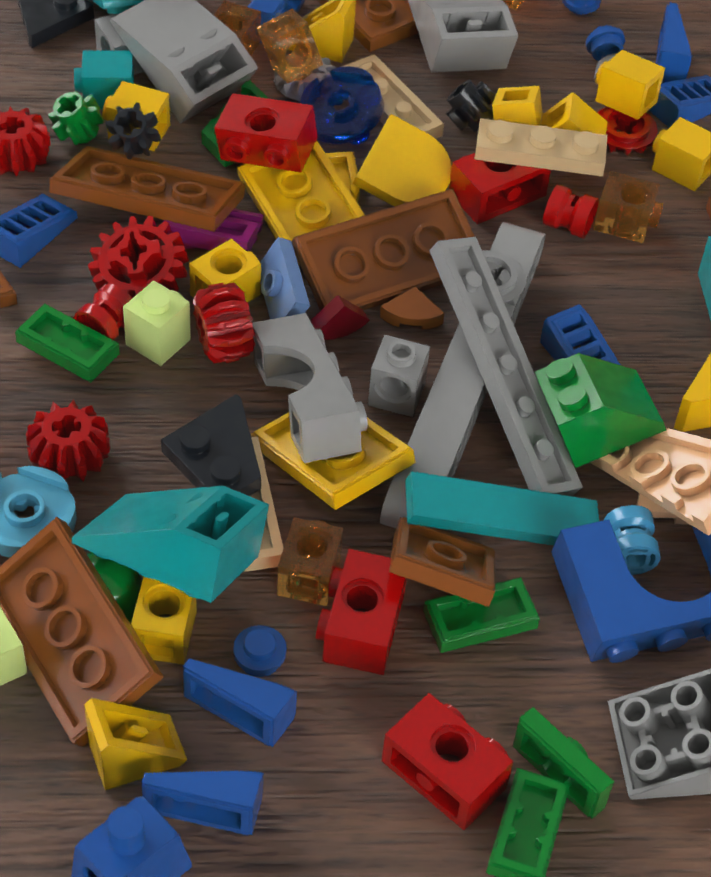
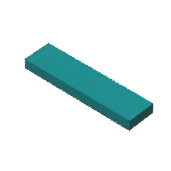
M411 471L405 480L407 524L554 546L562 529L600 521L597 500Z

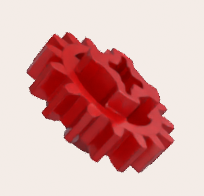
M130 216L129 226L123 228L118 222H114L112 225L115 233L111 236L105 233L98 235L103 246L91 247L90 253L94 261L88 263V268L92 274V280L97 291L103 285L114 284L123 288L133 298L154 280L169 290L178 292L179 287L175 278L187 277L184 263L189 262V257L179 232H172L167 221H164L157 227L153 216H148L144 224H138L135 216Z

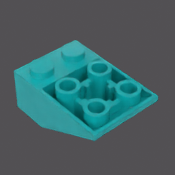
M226 486L125 494L72 536V544L91 551L99 558L110 559L133 569L143 577L156 579L182 590L192 598L203 599L211 603L259 557L269 504Z

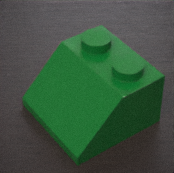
M577 353L567 358L555 360L548 366L534 371L575 468L666 431L665 424L635 369Z

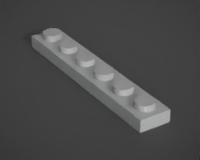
M469 237L437 241L429 250L529 490L573 496L583 486L477 238Z

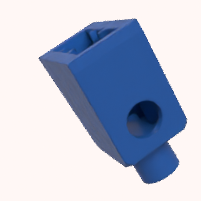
M139 796L126 806L112 811L104 823L79 841L74 849L71 877H180L192 867V862L176 830L143 796Z

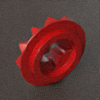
M605 107L597 112L608 121L606 135H608L607 145L609 146L610 153L620 150L628 156L633 150L643 154L648 146H653L658 133V127L655 120L648 113H645L637 120L609 107Z

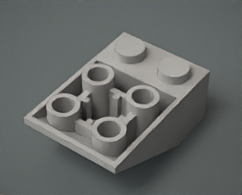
M144 0L110 19L111 24L155 88L169 93L170 110L180 124L240 90L243 83L250 80L258 69V66L237 35L196 0Z
M408 0L431 73L507 68L518 33L509 7L504 1Z
M711 669L608 700L628 797L631 800L711 794Z

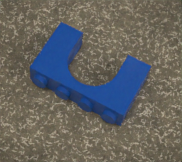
M610 520L566 528L560 531L551 553L591 662L607 658L611 663L623 662L635 657L641 650L657 647L660 652H666L681 647L689 639L705 636L706 640L711 641V590L704 597L686 602L666 600L648 592L631 575ZM692 526L711 576V534L708 536Z

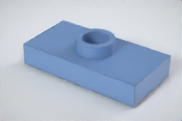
M277 237L260 262L262 268L261 291L265 298L270 319L302 314L310 307L292 241Z

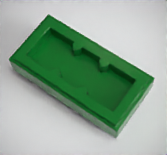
M45 303L15 331L17 343L90 383L120 354L118 342Z
M521 577L495 583V594L489 607L453 594L426 600L423 607L424 615L440 653L538 629L540 617Z
M534 707L519 718L513 747L543 776L571 784L567 798L588 818L593 819L606 807L614 781L588 758L587 752L578 741L571 737H565Z
M516 769L486 874L495 877H545L571 784L524 769Z

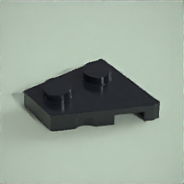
M17 0L21 9L23 24L26 27L28 43L32 48L94 18V7L87 0Z
M237 394L161 439L162 453L196 488L226 486L248 496L261 489L259 466L242 399Z

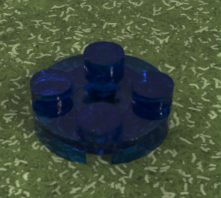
M351 66L337 67L329 70L331 76L324 78L322 81L319 82L318 77L311 81L305 88L300 103L313 105L318 140L329 144L349 142L350 144L358 145L369 138L370 131L381 119L384 110L383 96L378 84L374 82L372 75L366 70ZM344 100L349 102V106L342 110L333 108L335 105H341Z

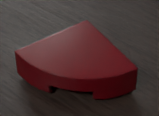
M337 295L310 321L315 330L321 329L325 340H332L357 331L370 320L361 308Z

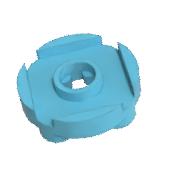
M37 466L17 467L18 474H11L2 478L0 473V555L10 558L56 517L67 522L73 532L77 520L74 497L70 493L69 485L64 478L54 471ZM28 506L34 507V515L31 517L19 518L14 513L15 510L24 511Z

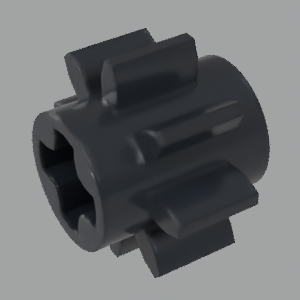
M467 80L448 96L447 102L452 108L446 112V115L461 131L467 125L473 132L478 131L480 118L492 120L494 117L491 104L496 95L483 81L475 86L471 80Z
M138 102L135 103L133 108L123 109L120 106L116 107L118 113L114 121L110 120L105 123L108 131L114 134L108 140L112 149L118 150L123 146L128 160H131L134 154L144 153L146 156H149V148L152 142L161 141L158 130L153 128L158 123L155 113L150 112L144 116Z

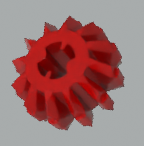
M10 106L8 111L0 112V175L10 171L14 172L17 177L19 172L23 170L34 173L36 165L46 164V157L51 145L50 132H47V126L43 122L41 115H31L28 108L14 111Z
M234 282L228 284L217 283L208 285V288L198 290L193 300L195 309L193 314L196 320L199 342L202 343L204 354L214 364L239 361V358L249 356L255 346V331L252 324L253 318L249 311V303L245 300L244 292Z
M73 399L68 407L61 408L53 402L50 413L36 411L34 424L27 426L26 441L27 446H29L27 451L32 466L54 471L62 476L65 481L69 476L76 475L84 482L87 470L100 472L103 459L109 457L111 447L110 438L108 437V425L104 417L97 416L92 405L79 409Z

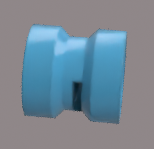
M627 505L609 512L604 520H610L631 575L642 574L655 568L661 558L658 542L652 537L655 532V525L650 510L643 506Z

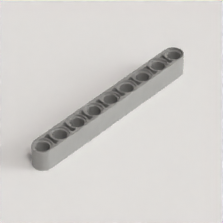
M502 222L490 251L501 252L514 258L523 267L526 274L524 294L519 295L515 305L504 303L514 325L537 269L546 234ZM460 323L408 442V446L414 450L416 463L393 477L382 507L380 524L396 528L400 517L403 518L404 516L407 518L405 480L411 471L454 478L488 392Z

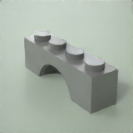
M306 313L253 322V329L255 331L254 361L265 385L298 390L288 395L290 433L303 463L362 452L361 431H366L368 427L366 411L361 401L355 402L349 378L347 376L341 377L334 352H327L321 329H314Z

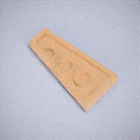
M666 428V431L590 462L709 536L711 534V439Z

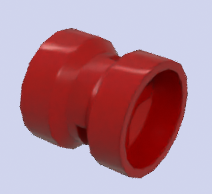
M557 184L548 199L543 215V224L555 229L561 226L568 228L570 234L584 239L595 219L599 198L588 194L577 196L573 194L570 188Z
M103 285L95 293L93 303L84 304L74 314L73 319L115 340L119 335L118 330L124 328L123 306L132 297L117 285Z

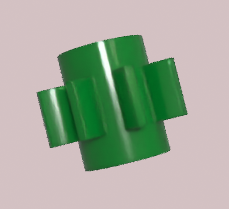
M78 91L61 95L53 105L54 112L48 114L53 123L52 129L58 139L62 142L70 137L75 145L91 141L99 131V124L104 123V118L99 112L100 107L93 95L90 94L83 99Z

